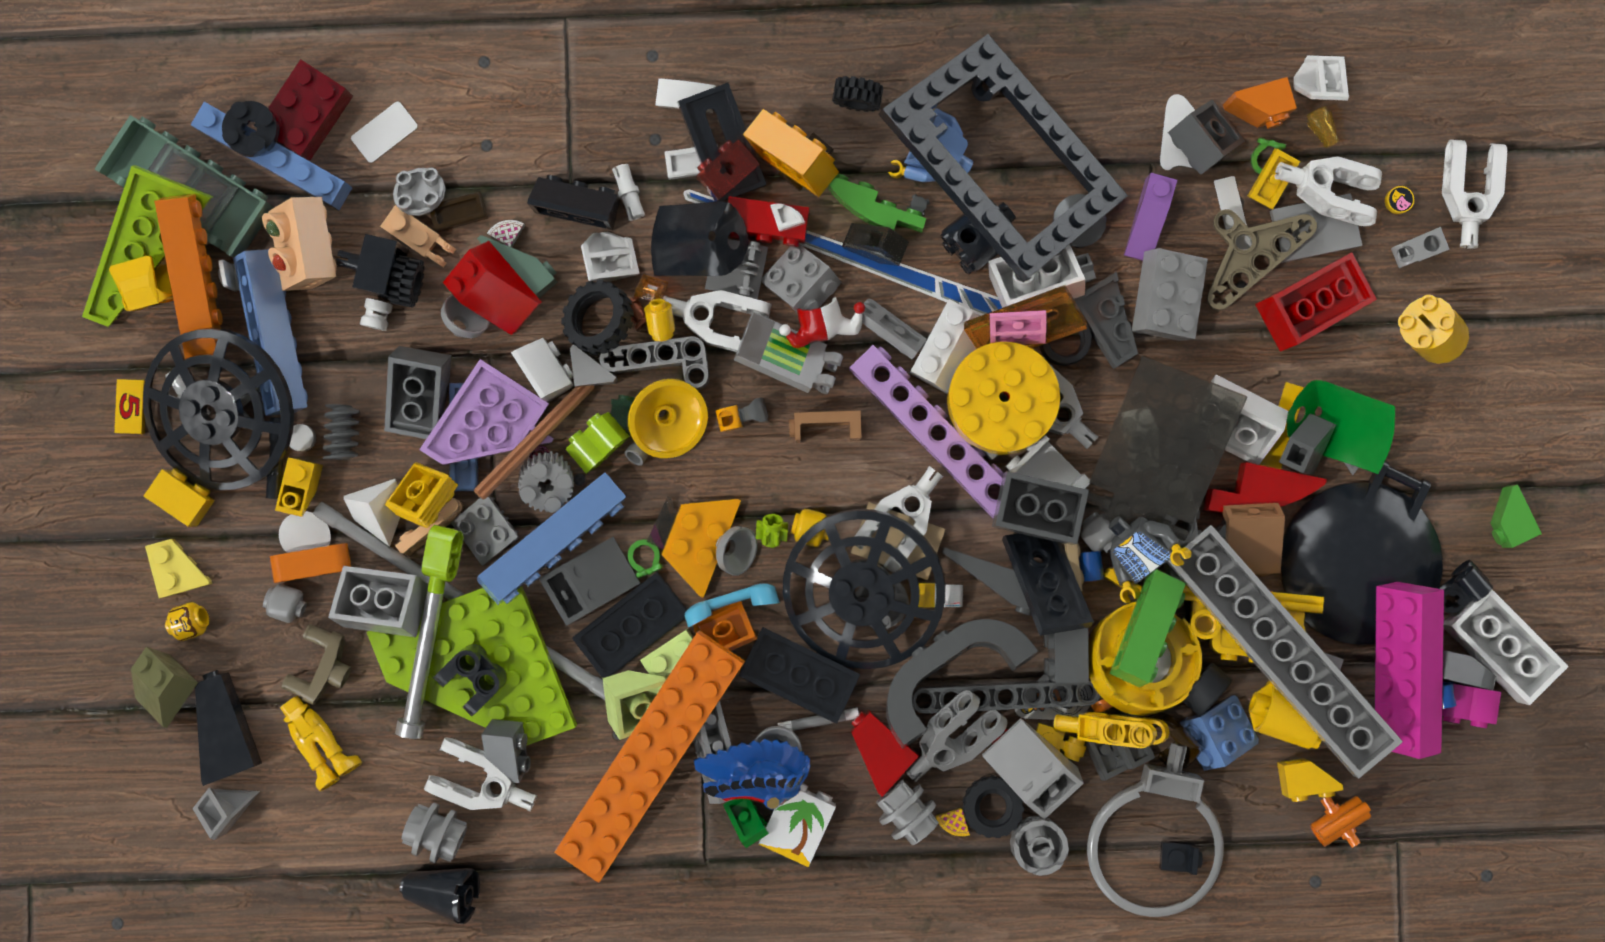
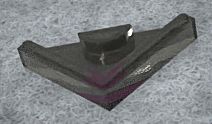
M666 497L646 541L662 550L665 547L677 515L671 497Z

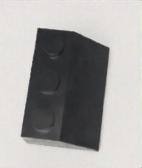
M547 175L546 178L538 177L529 195L527 204L536 214L613 231L620 198L617 194H614L615 190L599 187V190L590 189L588 184L580 181H573L572 184L563 183L560 177Z

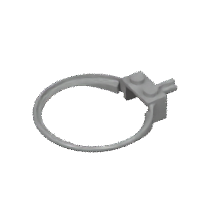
M1171 743L1166 767L1144 763L1140 782L1118 792L1103 805L1096 815L1088 835V863L1098 887L1117 906L1141 916H1169L1192 907L1212 888L1220 873L1223 862L1224 843L1220 824L1211 809L1200 798L1204 780L1198 774L1182 771L1187 747L1179 743ZM1138 792H1150L1197 802L1196 809L1204 816L1212 831L1215 845L1212 870L1204 885L1192 897L1182 903L1179 902L1166 907H1145L1134 904L1121 897L1109 886L1100 869L1098 841L1101 830L1107 819L1118 808L1140 797Z

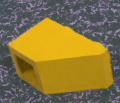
M288 457L275 511L303 517L317 491L323 465Z
M1303 758L1277 762L1282 795L1291 798L1293 802L1308 800L1309 795L1318 794V797L1321 798L1335 796V791L1343 790L1341 783L1309 760Z

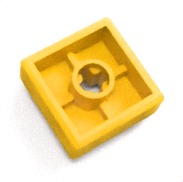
M416 462L389 497L385 506L395 515L428 528L436 522L443 506L453 498L458 484L449 475Z

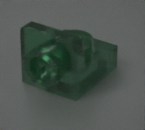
M619 395L618 400L611 399V415L626 433L631 436L628 427V415L635 397Z

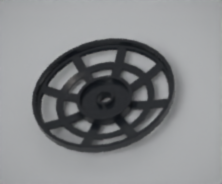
M204 328L184 333L171 340L159 351L146 375L143 389V409L150 436L167 463L186 475L190 481L207 488L235 490L264 479L276 469L284 458L290 445L294 428V409L291 393L278 365L265 350L249 338L231 330L219 328ZM196 338L218 339L213 355H197L186 360L179 346L183 342ZM228 344H235L248 352L259 362L264 370L250 378L238 365L224 358ZM170 352L176 366L168 374L162 390L159 391L152 388L154 375L164 356ZM196 364H211L208 379L196 382L188 367ZM224 368L231 372L242 384L233 389L227 383L219 380L221 369ZM179 374L186 386L181 398L169 395L172 383ZM268 380H271L279 400L280 423L264 421L263 403L257 387ZM247 393L253 404L254 418L244 416L240 398ZM151 399L160 403L161 420L167 433L164 439L160 438L153 419ZM208 405L215 409L216 416L214 419L207 413ZM167 406L179 410L182 425L174 431L169 421ZM241 427L253 430L248 443L242 450L232 439L238 434ZM262 432L279 435L272 455L264 466L258 469L248 456L257 447ZM189 434L193 439L200 442L199 456L187 449L180 440ZM222 443L232 455L231 458L223 460H211V445ZM174 445L185 457L199 464L200 477L185 469L174 459L168 449ZM239 464L250 475L245 479L235 482L216 483L211 480V468H225Z
M874 509L845 510L829 515L815 523L801 536L793 547L784 570L783 598L785 609L791 624L799 636L818 654L840 665L851 668H884L900 663L912 656V653L919 647H923L935 632L945 605L946 583L944 572L938 555L929 541L905 520L890 513ZM856 519L880 522L875 538L855 536L842 540L835 524ZM892 526L910 537L921 548L925 557L910 564L908 559L898 549L885 542L890 527ZM825 529L831 545L826 547L817 556L810 568L796 562L799 553L806 543L817 533ZM861 545L870 546L871 550L867 560L851 561L845 548ZM884 551L892 556L901 565L902 569L889 574L884 567L878 564L881 552ZM835 553L841 565L835 575L830 577L818 572L822 563L831 554ZM930 566L936 583V605L934 610L918 606L920 589L916 574ZM792 572L806 578L805 597L809 611L799 615H795L790 597ZM905 579H908L910 584V604L895 600V584ZM814 582L829 588V603L816 607L813 595ZM859 586L867 588L869 597L867 599L858 598L855 594V588ZM890 610L905 614L906 617L901 624L891 633H888L882 619L887 616ZM835 612L841 619L846 621L842 635L830 628L822 617ZM914 617L930 621L927 630L921 638L908 650L901 653L893 640L897 639L907 630ZM815 621L817 626L826 635L839 642L836 655L818 646L805 633L801 625ZM871 625L878 636L877 639L872 640L852 639L856 626ZM883 645L891 657L876 662L846 660L850 646L855 648H874Z

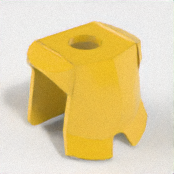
M150 255L110 266L109 271L122 296V304L126 311L142 310L152 305L174 301L165 258L156 270H154L153 259Z

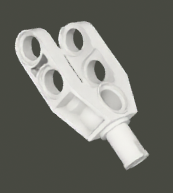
M1449 140L1447 143L1444 158L1442 196L1453 222L1462 224L1461 248H1466V246L1467 249L1478 248L1479 225L1491 217L1504 195L1507 146L1504 144H1490L1487 167L1484 169V174H1486L1485 194L1478 192H1464L1466 142L1462 140ZM1468 201L1475 205V213L1469 210Z
M1338 156L1310 161L1302 169L1283 162L1278 164L1275 171L1277 173L1274 176L1275 179L1296 184L1297 196L1319 214L1359 226L1375 224L1377 210L1374 207L1361 204L1360 200L1355 199L1351 201L1335 196V193L1331 192V184L1333 181L1363 190H1376L1379 188L1382 179V171L1380 169Z
M723 290L694 295L687 302L665 295L663 297L666 302L671 304L673 315L682 317L685 325L706 344L734 352L738 350L741 342L740 337L722 335L710 329L715 307L720 306L747 314L755 312L766 318H769L772 307L770 303ZM703 307L709 311V316L706 320L698 321L694 318V312L697 308Z
M929 466L916 486L908 485L881 499L874 510L889 513L893 507H898L905 515L914 519L913 527L924 536L927 532L932 502L929 500V494L943 476L937 472L930 481L929 479L935 470ZM910 496L916 497L920 503L918 510L915 512L907 511L904 506L905 500ZM866 520L855 536L871 537L878 529L880 522ZM905 535L896 549L908 558L917 544ZM857 545V547H858L859 549H861V550H862L863 547H864V546H861V545ZM890 556L884 567L894 573L899 570L901 565Z
M444 738L440 748L441 751L443 750L458 757V761H468L483 767L484 771L487 772V778L482 784L481 792L478 793L444 778L429 775L424 788L425 791L469 810L501 808L508 802L527 809V811L532 810L533 802L536 801L537 795L516 788L512 780L485 758L483 750L452 738ZM495 781L501 785V794H494L491 791V782Z

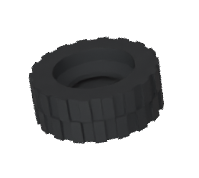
M995 775L981 777L980 780L972 782L970 788L968 787L965 791L966 795L965 797L963 796L962 801L963 813L969 826L979 835L982 834L986 838H1001V836L1009 835L1012 830L1015 831L1018 823L1022 821V812H1024L1023 800L1002 777L999 778ZM990 793L999 794L1006 802L1005 814L997 820H988L980 812L979 806L982 798Z

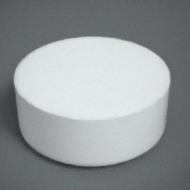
M294 425L289 446L296 451L310 450L316 442L314 430L307 425Z

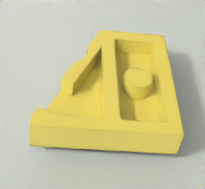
M175 539L145 546L159 598L212 584V580L202 573L196 566L197 563L185 554L183 548Z

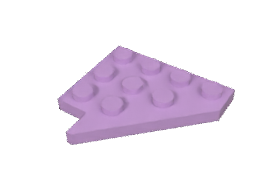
M480 359L419 450L442 465L510 452L535 428L536 423L549 403ZM548 435L539 445L552 443L553 438Z

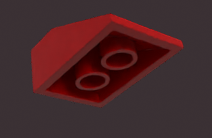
M490 241L469 249L443 281V284L462 305L510 335L515 334L542 303Z

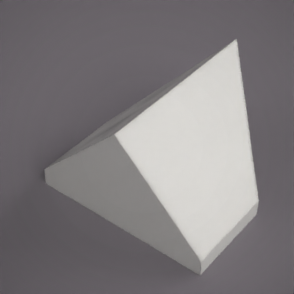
M396 479L344 496L345 503L354 521L389 547L400 517L388 509L385 504L398 486Z

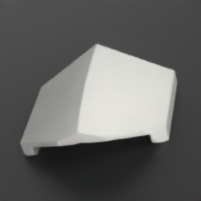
M1308 55L1293 78L1294 90L1309 99L1348 101L1349 93L1344 57Z
M610 232L593 233L581 245L589 281L597 282V280H604L605 282H611L640 274L633 242L629 237H621Z

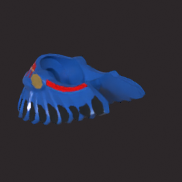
M764 739L760 743L753 740L749 745L740 743L738 746H730L727 751L718 749L717 754L710 753L705 758L699 757L693 760L695 770L717 781L703 784V790L706 794L722 798L724 801L733 799L755 800L764 803L769 809H776L779 805L784 804L799 794L801 785L808 776L810 769V758L804 752H800L797 746L791 747L787 741L780 743L777 739L772 742Z

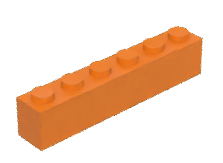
M195 194L163 197L155 200L180 335L204 328L221 329L220 325H222L223 318L221 310L217 309L215 301L218 292L215 282L211 280L210 272L213 266L211 257L206 253L207 233L201 227L202 206L200 201L196 200ZM196 338L183 342L185 360L197 355H213L218 339Z

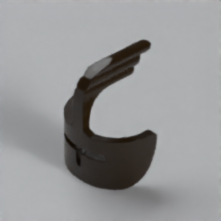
M1157 713L1146 717L1163 720L1169 727L1174 729L1170 733V736L1175 740L1173 743H1179L1187 747L1182 769L1189 767L1198 758L1203 747L1174 718L1166 713ZM1170 746L1158 755V758L1164 764H1167Z

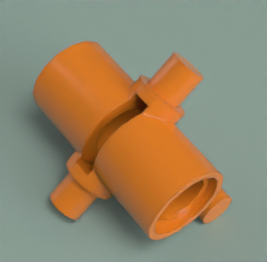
M1354 796L1342 805L1335 804L1331 797L1321 799L1320 801L1326 809L1324 811L1326 815L1310 824L1319 842L1326 847L1342 837L1343 840L1346 839L1352 848L1360 844L1361 841L1355 834L1357 832L1355 828L1371 818V809L1365 801L1362 802L1358 796Z

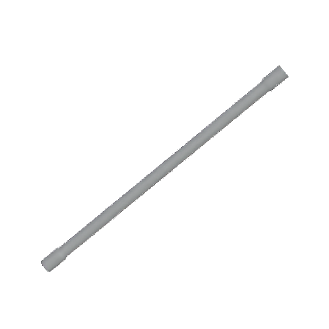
M320 502L315 508L313 514L327 525L343 532L407 574L417 575L426 583H429L430 577L423 575L422 566L352 523L327 504ZM446 582L443 594L445 598L450 600L464 594ZM546 646L554 667L605 700L603 679L592 675Z

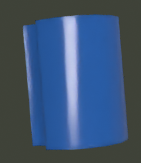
M1101 551L1080 553L1079 566L1083 572L1084 581L1103 580Z

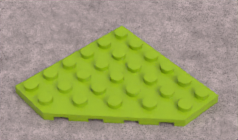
M523 586L517 590L520 594L508 604L503 601L500 605H497L483 587L442 602L424 700L485 728L492 719L523 722L524 733L527 735V745L577 726ZM421 621L416 637L373 631L366 632L386 682L406 692L409 691ZM470 644H477L484 648L487 658L492 663L503 667L507 679L504 686L471 717L462 707L476 694L473 683L467 677L457 674L442 688L433 677L464 647ZM466 655V662L469 665L475 666L473 657ZM485 675L486 682L490 685H495L493 677Z

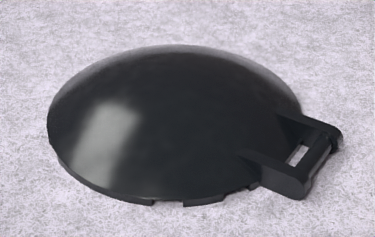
M1385 461L1379 474L1372 472L1368 483H1348L1331 487L1306 502L1298 510L1289 523L1283 537L1281 582L1285 593L1324 597L1323 614L1305 612L1304 621L1310 627L1336 641L1357 645L1376 644V586L1403 582L1439 589L1443 570L1441 545L1434 526L1421 509L1431 487V482L1425 479L1418 480L1389 466V462ZM1384 476L1414 489L1412 498L1381 484Z

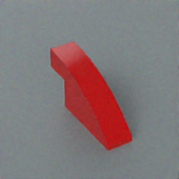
M1248 462L1240 463L1234 493L1207 489L1203 511L1223 513V506L1279 503L1280 507L1317 491L1326 484V479Z

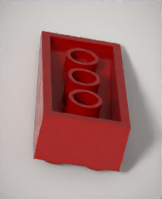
M1351 252L1270 295L1255 305L1281 352L1304 342L1376 301L1377 298Z

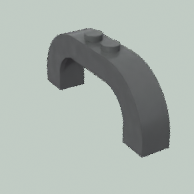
M980 619L964 623L949 633L947 630H944L933 638L935 643L928 648L923 646L916 649L912 653L913 658L905 663L895 675L889 688L886 702V715L890 730L902 749L925 734L927 730L916 715L912 705L913 691L922 681L967 650L975 647H986L996 651L1003 657L1011 670L1015 671L1035 657L1038 652L1028 637L1014 626L1005 622Z

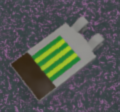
M753 312L747 323L734 361L806 393L811 388H815L823 394H828L830 388H833L836 378L829 374H821L824 367L831 372H836L837 367L841 365L843 355L837 352H826L827 344L820 341H813L801 348H794L786 336L780 334L779 328L782 324Z

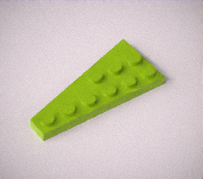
M131 166L82 317L109 327L125 309L122 304V296L109 271L110 266L150 255L153 259L154 270H156L164 260L165 253L155 200L163 197L195 194L196 200L200 201L203 211L214 196L139 166Z

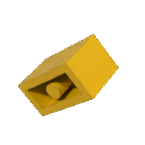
M175 468L173 470L162 469L144 494V497L187 527H197L215 501L208 496L210 491L197 483L192 485L186 481L188 477Z

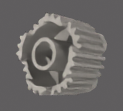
M550 451L549 453L544 452V455L538 453V456L533 455V458H528V461L524 460V465H521V470L519 471L518 488L519 495L525 504L529 503V507L533 506L534 510L539 509L540 512L545 510V512L554 513L561 506H564V502L568 503L574 487L573 471L568 462L563 460L562 455L559 457L557 452L553 454ZM546 479L551 480V483L544 484L542 482H545Z

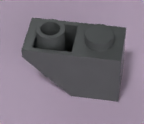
M1310 413L1289 438L1279 462L1301 473L1314 474L1336 424Z
M492 719L481 734L485 758L514 783H520L531 765L530 757L527 756V735L524 733L523 722Z

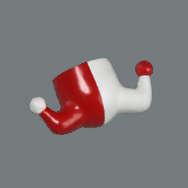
M834 297L831 303L821 308L811 310L798 308L800 329L796 334L791 331L788 324H783L779 328V332L781 335L786 336L794 348H801L813 341H827L837 334L857 335L862 327L863 312L866 307L862 302H857L853 307L855 314L850 320L842 316L837 298Z

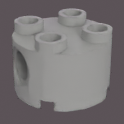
M1039 815L1027 817L1019 822L1016 830H1012L1010 839L1011 852L1019 865L1026 871L1038 876L1049 875L1060 869L1069 851L1068 841L1062 829L1050 818L1047 817L1044 820Z

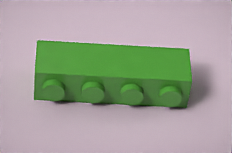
M1157 569L1146 576L1140 591V597L1137 599L1109 674L1139 688L1149 682H1153L1158 672V668L1155 667L1157 660L1163 656L1167 648V643L1165 642L1167 633L1173 630L1176 623V618L1174 617L1176 609L1181 607L1185 599L1183 590L1186 583Z

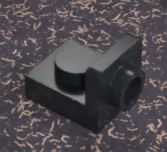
M1161 841L1159 869L1189 872L1191 875H1197L1198 868L1202 867L1203 855L1195 844Z

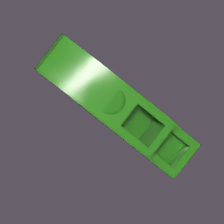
M837 174L827 187L832 195L853 215L879 230L893 235L895 226L899 225L922 233L926 218L921 217V212L907 208L906 211L897 209L896 204L886 200H881V203L876 202L878 191L874 190V186L869 183L860 181L859 184L849 182L848 177Z

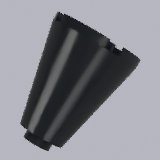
M471 868L409 872L401 880L400 892L407 901L457 924H466L471 919L476 908L471 906L473 898H479L480 877L479 873Z

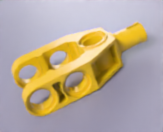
M1084 712L1079 714V717L1057 714L1054 718V730L1056 732L1077 733V739L1099 744L1146 748L1165 742L1170 733L1168 725L1163 720L1098 712ZM1152 724H1157L1162 729V736L1158 740H1156L1157 731Z

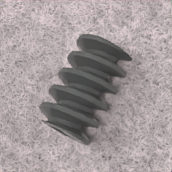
M325 404V407L333 411L324 414L325 418L332 420V422L324 424V428L332 431V433L324 435L323 439L330 441L331 444L323 446V450L331 454L324 456L323 459L350 460L357 457L358 453L352 451L351 448L358 446L359 442L351 440V437L359 435V432L351 429V426L360 423V421L352 418V415L360 413V410L351 405Z

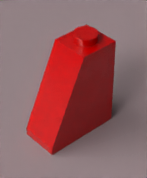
M870 710L865 714L861 711L851 722L854 726L851 729V733L878 794L883 797L919 756L909 745L902 749L890 728Z

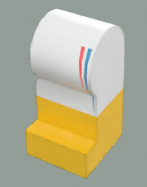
M919 583L920 597L918 606L923 608L935 607L936 583ZM946 584L944 607H963V585Z

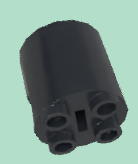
M993 202L1012 224L1016 219L1012 210L1004 202L998 206ZM964 213L943 229L940 235L944 241L942 245L951 256L954 253L961 260L959 265L968 275L972 272L976 273L988 261L998 255Z

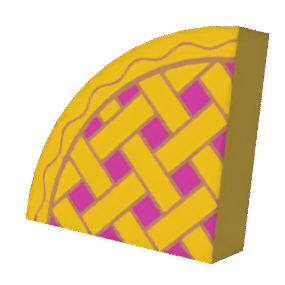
M962 808L936 815L939 825L946 832L955 836L970 835Z

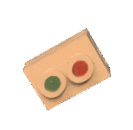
M291 197L262 216L263 225L274 241L275 248H270L268 255L273 267L279 272L282 291L313 289L336 277L337 265L332 256V237L328 232L326 223L327 210L323 205L322 197Z

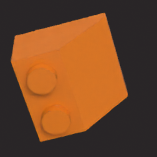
M1288 77L1236 91L1223 104L1225 111L1257 128L1266 126L1267 129L1282 125V121L1289 119V115L1297 109Z

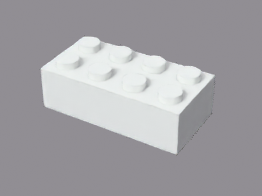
M1493 590L1478 602L1471 601L1459 612L1452 613L1444 621L1443 628L1473 658L1496 676V681L1518 703L1531 705L1569 667Z

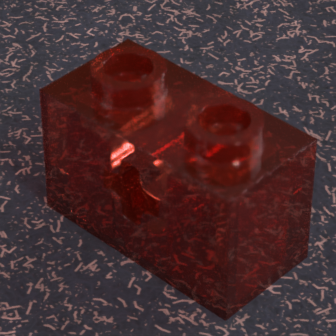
M729 139L717 150L720 155L712 161L708 157L697 167L700 172L695 177L715 201L722 198L760 165L739 139L734 143ZM720 162L723 164L730 163V175L727 172L722 174L719 171L722 168Z

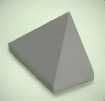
M571 346L570 352L575 386L612 385L618 382L617 377L577 346Z

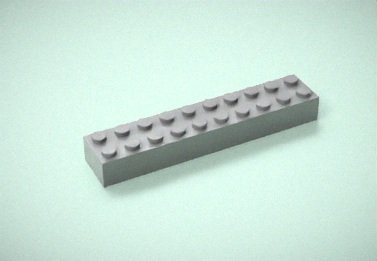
M1212 525L1185 546V548L1191 551V557L1184 559L1180 554L1184 565L1175 566L1170 559L1166 562L1354 777H1362L1403 742Z

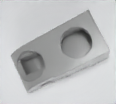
M1441 227L1391 248L1398 268L1417 261L1420 262L1450 250Z

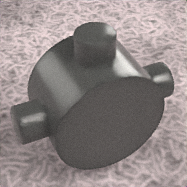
M917 194L912 195L913 199L907 208L921 212V217L925 216L924 211L927 205L930 204L929 199L925 200L922 197H918Z

